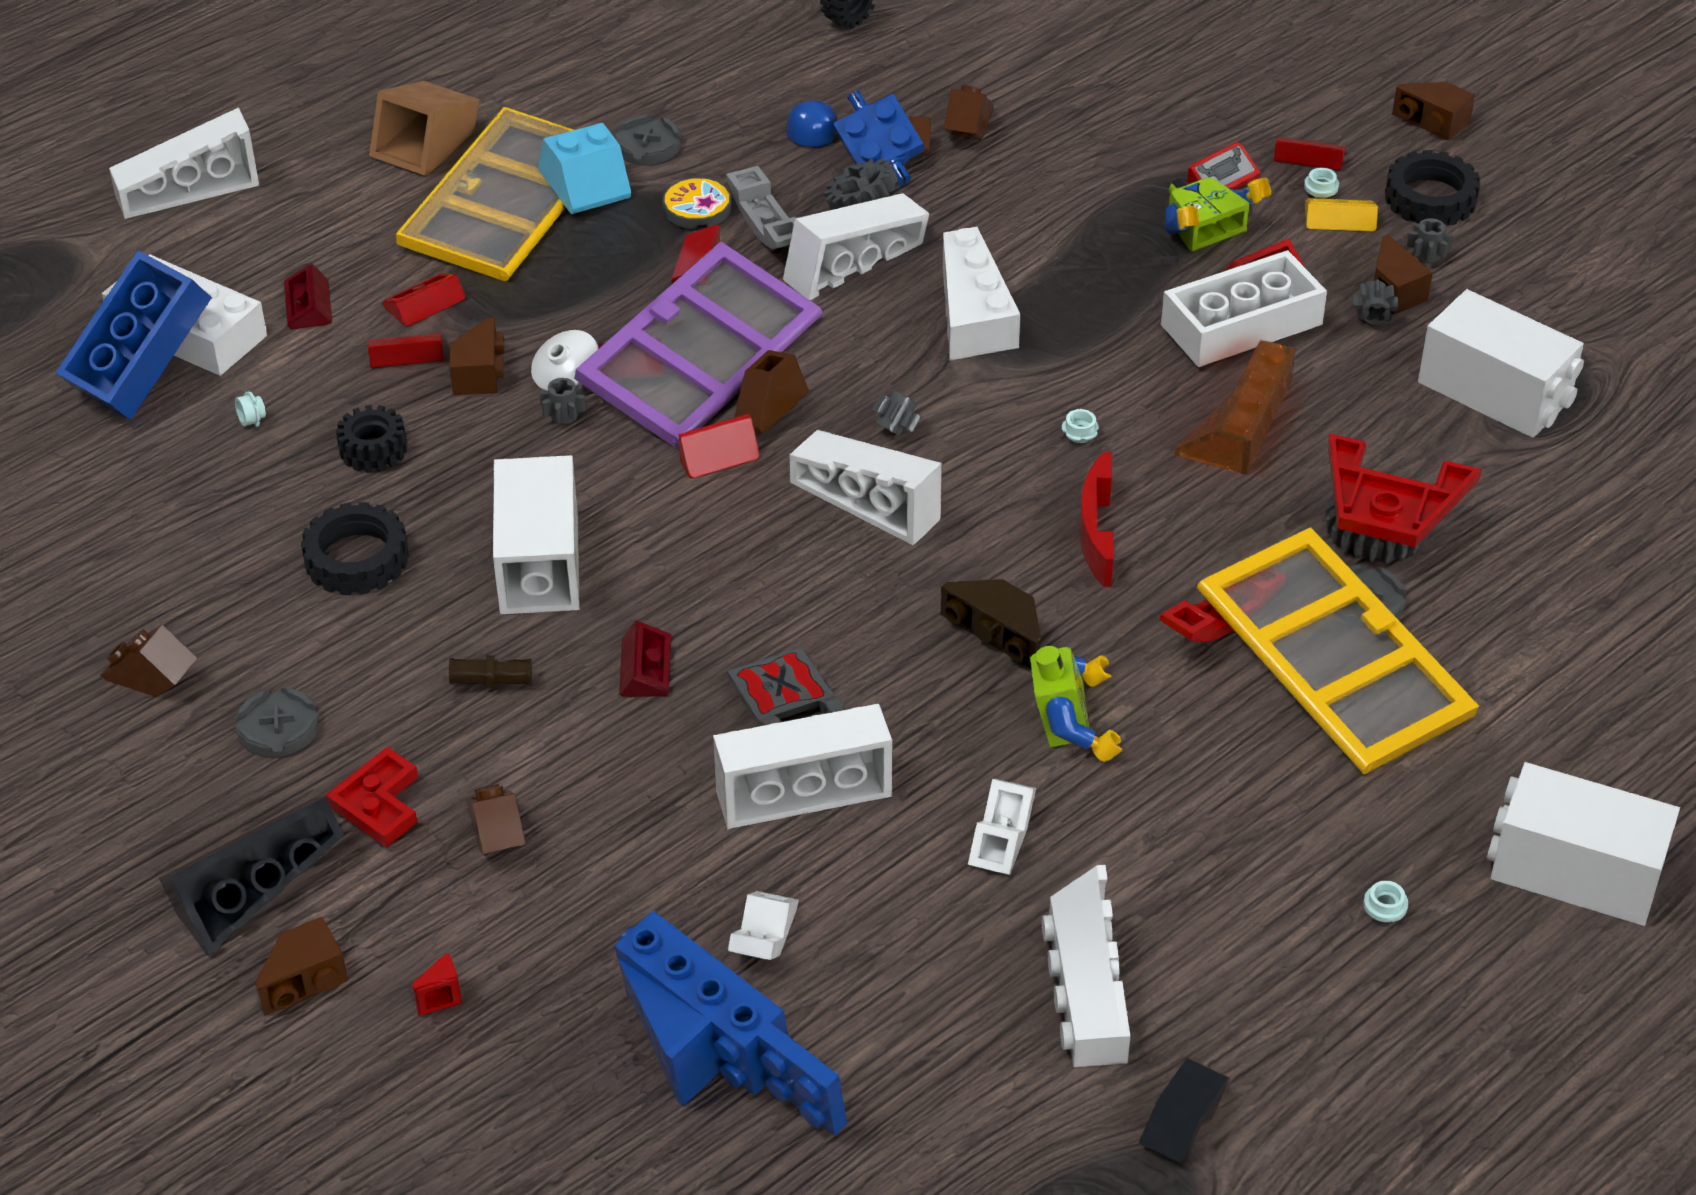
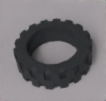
M1423 150V153L1418 154L1416 151L1407 154V157L1400 156L1396 159L1395 164L1392 163L1390 165L1385 188V201L1387 204H1391L1390 209L1395 214L1400 213L1401 218L1406 221L1413 220L1419 224L1424 219L1433 218L1442 221L1444 224L1447 223L1449 226L1455 225L1458 220H1466L1469 218L1470 213L1475 211L1480 189L1478 172L1474 173V167L1470 163L1465 164L1463 162L1464 159L1458 156H1448L1449 153L1440 151L1439 154L1432 153V150ZM1418 180H1434L1453 187L1457 193L1449 196L1432 197L1412 190L1407 184Z
M359 502L358 505L352 506L351 503L340 504V508L335 510L331 507L323 511V515L320 518L315 516L310 521V528H305L302 534L301 548L306 573L311 576V581L317 586L323 585L324 590L331 593L336 590L340 591L341 595H351L352 592H359L362 595L370 593V589L376 587L380 590L388 586L387 582L391 579L395 581L401 575V568L405 569L408 563L407 556H409L403 522H399V517L393 511L388 513L386 507L378 504L373 507L368 502ZM352 535H370L380 538L386 543L379 553L369 559L358 562H341L330 559L324 554L331 544L341 538Z

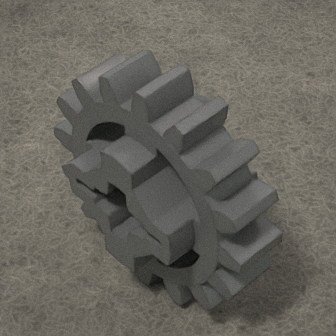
M881 158L875 163L873 159H870L865 164L859 162L856 165L851 164L844 168L842 176H835L833 178L835 182L826 185L827 191L824 192V196L830 209L834 210L889 197L888 191L897 188L895 183L899 182V179L890 161L885 162Z

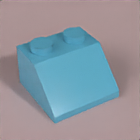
M604 123L543 138L538 170L571 214L631 197V189L620 145Z

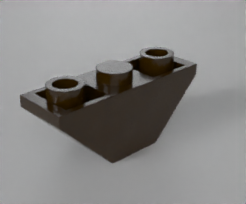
M1003 579L946 582L941 586L940 615L944 616L949 622L957 624L974 634L981 641L989 643L1004 652L1014 661L1020 662L1031 669L1030 657L1036 654L1041 644L1034 597Z

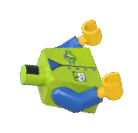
M1207 177L1191 184L1184 178H1178L1169 187V206L1165 209V230L1171 235L1178 233L1191 252L1245 232L1247 230L1249 206L1259 203L1264 197L1272 195L1268 179L1259 178L1247 184L1248 188L1237 191L1227 188L1214 178Z
M1045 646L1040 648L1036 654L1030 657L1035 698L1050 748L1073 743L1084 749L1091 747L1100 761L1106 762L1111 760L1122 751V748L1118 746L1121 738L1113 730H1108L1098 738L1095 736V731L1089 728L1082 680L1083 677L1089 686L1095 687L1111 678L1112 675L1103 670V668L1109 665L1108 659L1104 656H1098L1086 664L1083 658L1074 656L1072 649L1069 647Z

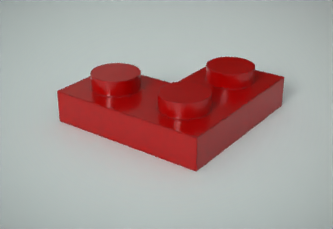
M386 747L327 793L326 800L331 809L387 848L417 823L416 812L395 798L397 794L418 778L417 766L389 747Z

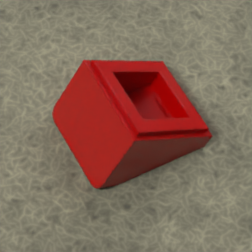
M450 953L442 956L412 983L418 1016L462 1003L458 975Z

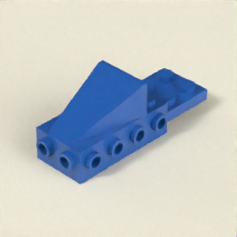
M655 911L649 913L635 927L627 929L621 935L614 947L626 993L635 1006L679 1104L684 1107L721 1072L731 1085L736 1088L742 1085L754 1096L763 1087L767 1086L777 1099L781 1101L788 1099L797 1106L803 1118L815 1128L822 1126L834 1136L847 1124L839 1075L788 1036L783 1009Z

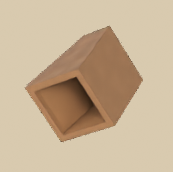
M426 81L378 91L369 157L424 176L429 175L475 131L479 99Z

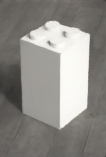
M1466 289L1427 326L1418 383L1534 438L1544 427L1549 428L1554 423L1558 413L1563 408H1569L1574 402L1577 395V388L1574 387L1575 381L1584 364V360L1580 359L1584 343Z
M572 455L494 460L493 561L500 614L580 610L578 510Z
M1524 762L1519 778L1511 776L1507 786L1504 801L1509 802L1510 805L1500 806L1493 832L1500 833L1501 835H1494L1489 847L1487 860L1494 862L1490 879L1645 926L1680 807Z

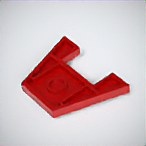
M1329 433L1328 452L1338 529L1416 547L1480 480L1482 469L1446 460L1442 463L1435 485L1362 468L1360 466L1365 455L1367 443Z

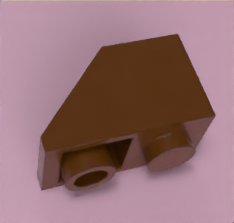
M1448 82L1399 84L1396 87L1392 114L1449 140L1471 122L1475 94Z
M962 85L961 90L951 89L943 129L951 135L982 139L992 116L994 105L986 97L987 95L981 93L980 88Z
M1388 234L1382 237L1374 281L1379 280L1387 286H1394V296L1398 297V310L1390 311L1394 315L1428 301L1432 272Z
M495 317L486 318L450 343L449 368L453 395L497 393L498 378H504L503 356H498V354H504L503 332H496Z
M768 350L745 370L735 418L749 414L752 419L754 433L763 434L770 430L782 415L794 408L797 402L809 392L794 354Z
M161 624L148 633L144 629L139 631L128 644L123 641L117 645L107 656L106 659L110 664L101 676L106 681L156 697L175 686L197 657Z
M499 784L474 789L476 797L467 798L466 801L480 852L484 854L524 845L525 840L515 793L503 790V786H499Z
M323 917L283 932L278 937L255 981L264 1016L278 1010L287 1009L299 1001L318 993L332 990L337 985L348 981L343 953Z

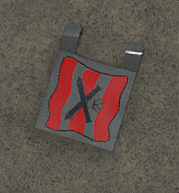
M802 647L727 671L729 680L759 727L780 723L782 718L816 707H820L822 714L844 710L842 700L833 695Z

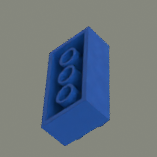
M137 250L55 373L78 391L131 420L212 297L191 278Z

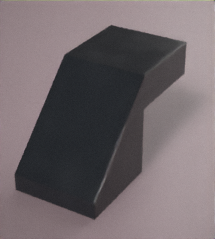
M1186 1058L1157 1099L1139 1143L1179 1163H1185L1203 1120H1212L1230 1077Z

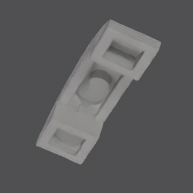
M755 166L727 173L726 178L733 197L756 237L764 245L772 249L790 245L794 222L797 217L789 218L771 194V182L760 167Z

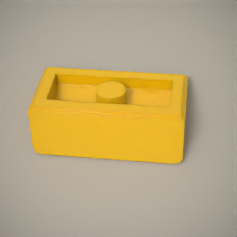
M1305 199L1306 226L1309 229L1375 231L1377 228L1378 205L1372 200Z

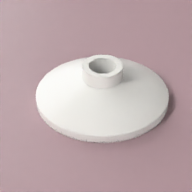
M580 330L564 331L551 337L539 348L532 361L531 374L536 385L540 389L548 391L549 382L556 378H569L574 381L576 386L582 385L574 379L576 368L599 349L597 342L590 334Z

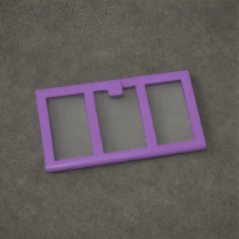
M720 242L576 368L574 379L661 439L679 449L678 434L702 428L741 391L746 369L768 350L783 352L822 316V310L818 305L723 242Z

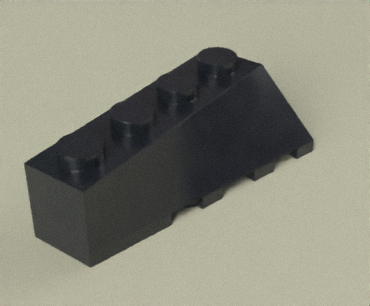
M314 798L160 877L159 880L179 919L206 955L210 956L229 936L243 927L258 910L279 895L286 885L309 868L338 842L344 834L326 798Z

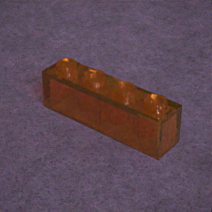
M1260 340L1238 385L1175 449V455L1247 475L1292 383L1296 349Z

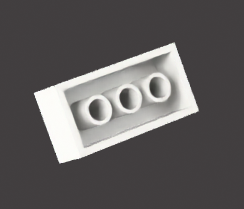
M1287 250L1164 291L1161 326L1198 367L1322 325L1327 291Z
M149 255L191 278L212 297L174 356L221 376L267 336L261 302ZM115 283L102 293L103 301Z
M879 704L713 735L716 793L727 829L892 797V738Z

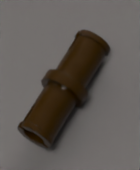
M487 655L486 659L450 658L449 684L451 685L486 684V688H494L495 684L531 685L532 659L501 660L495 659V655Z

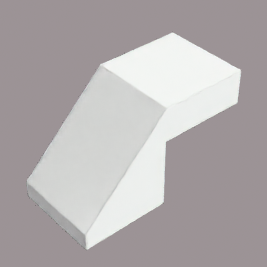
M992 779L984 819L977 822L968 865L1008 875L1011 874L1028 828L1036 788Z
M760 891L748 894L741 929L731 933L728 951L768 960L780 956L799 900Z

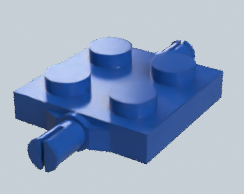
M859 90L854 91L855 96L851 92L848 95V100L855 111L834 122L833 125L854 164L856 165L859 162L865 164L870 159H873L876 163L882 158L885 162H891L899 179V182H897L899 186H903L904 181L906 184L909 183L911 176L903 165L911 157L925 151L922 140L894 93L875 103L867 104Z

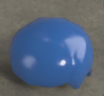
M808 100L800 102L793 107L788 115L787 137L794 143L803 146L819 147L830 144L835 133L833 123L838 121V117L830 105L821 101Z

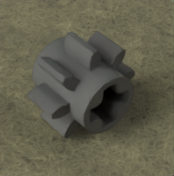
M1433 218L1424 219L1419 224L1415 223L1413 231L1409 232L1407 247L1414 248L1413 256L1418 260L1427 263L1436 262L1440 257L1445 258L1447 250L1451 249L1453 234L1446 233L1447 226L1442 221Z
M1379 280L1360 284V294L1352 296L1353 308L1357 309V319H1364L1371 325L1391 321L1390 311L1398 310V297L1394 296V286H1387Z
M556 378L549 382L548 391L541 390L539 392L543 416H550L558 424L571 423L577 420L578 411H586L583 386H576L574 381L569 378Z
M895 390L892 391L889 398L880 394L872 410L879 413L875 423L900 436L904 428L913 432L921 416L913 412L918 403Z

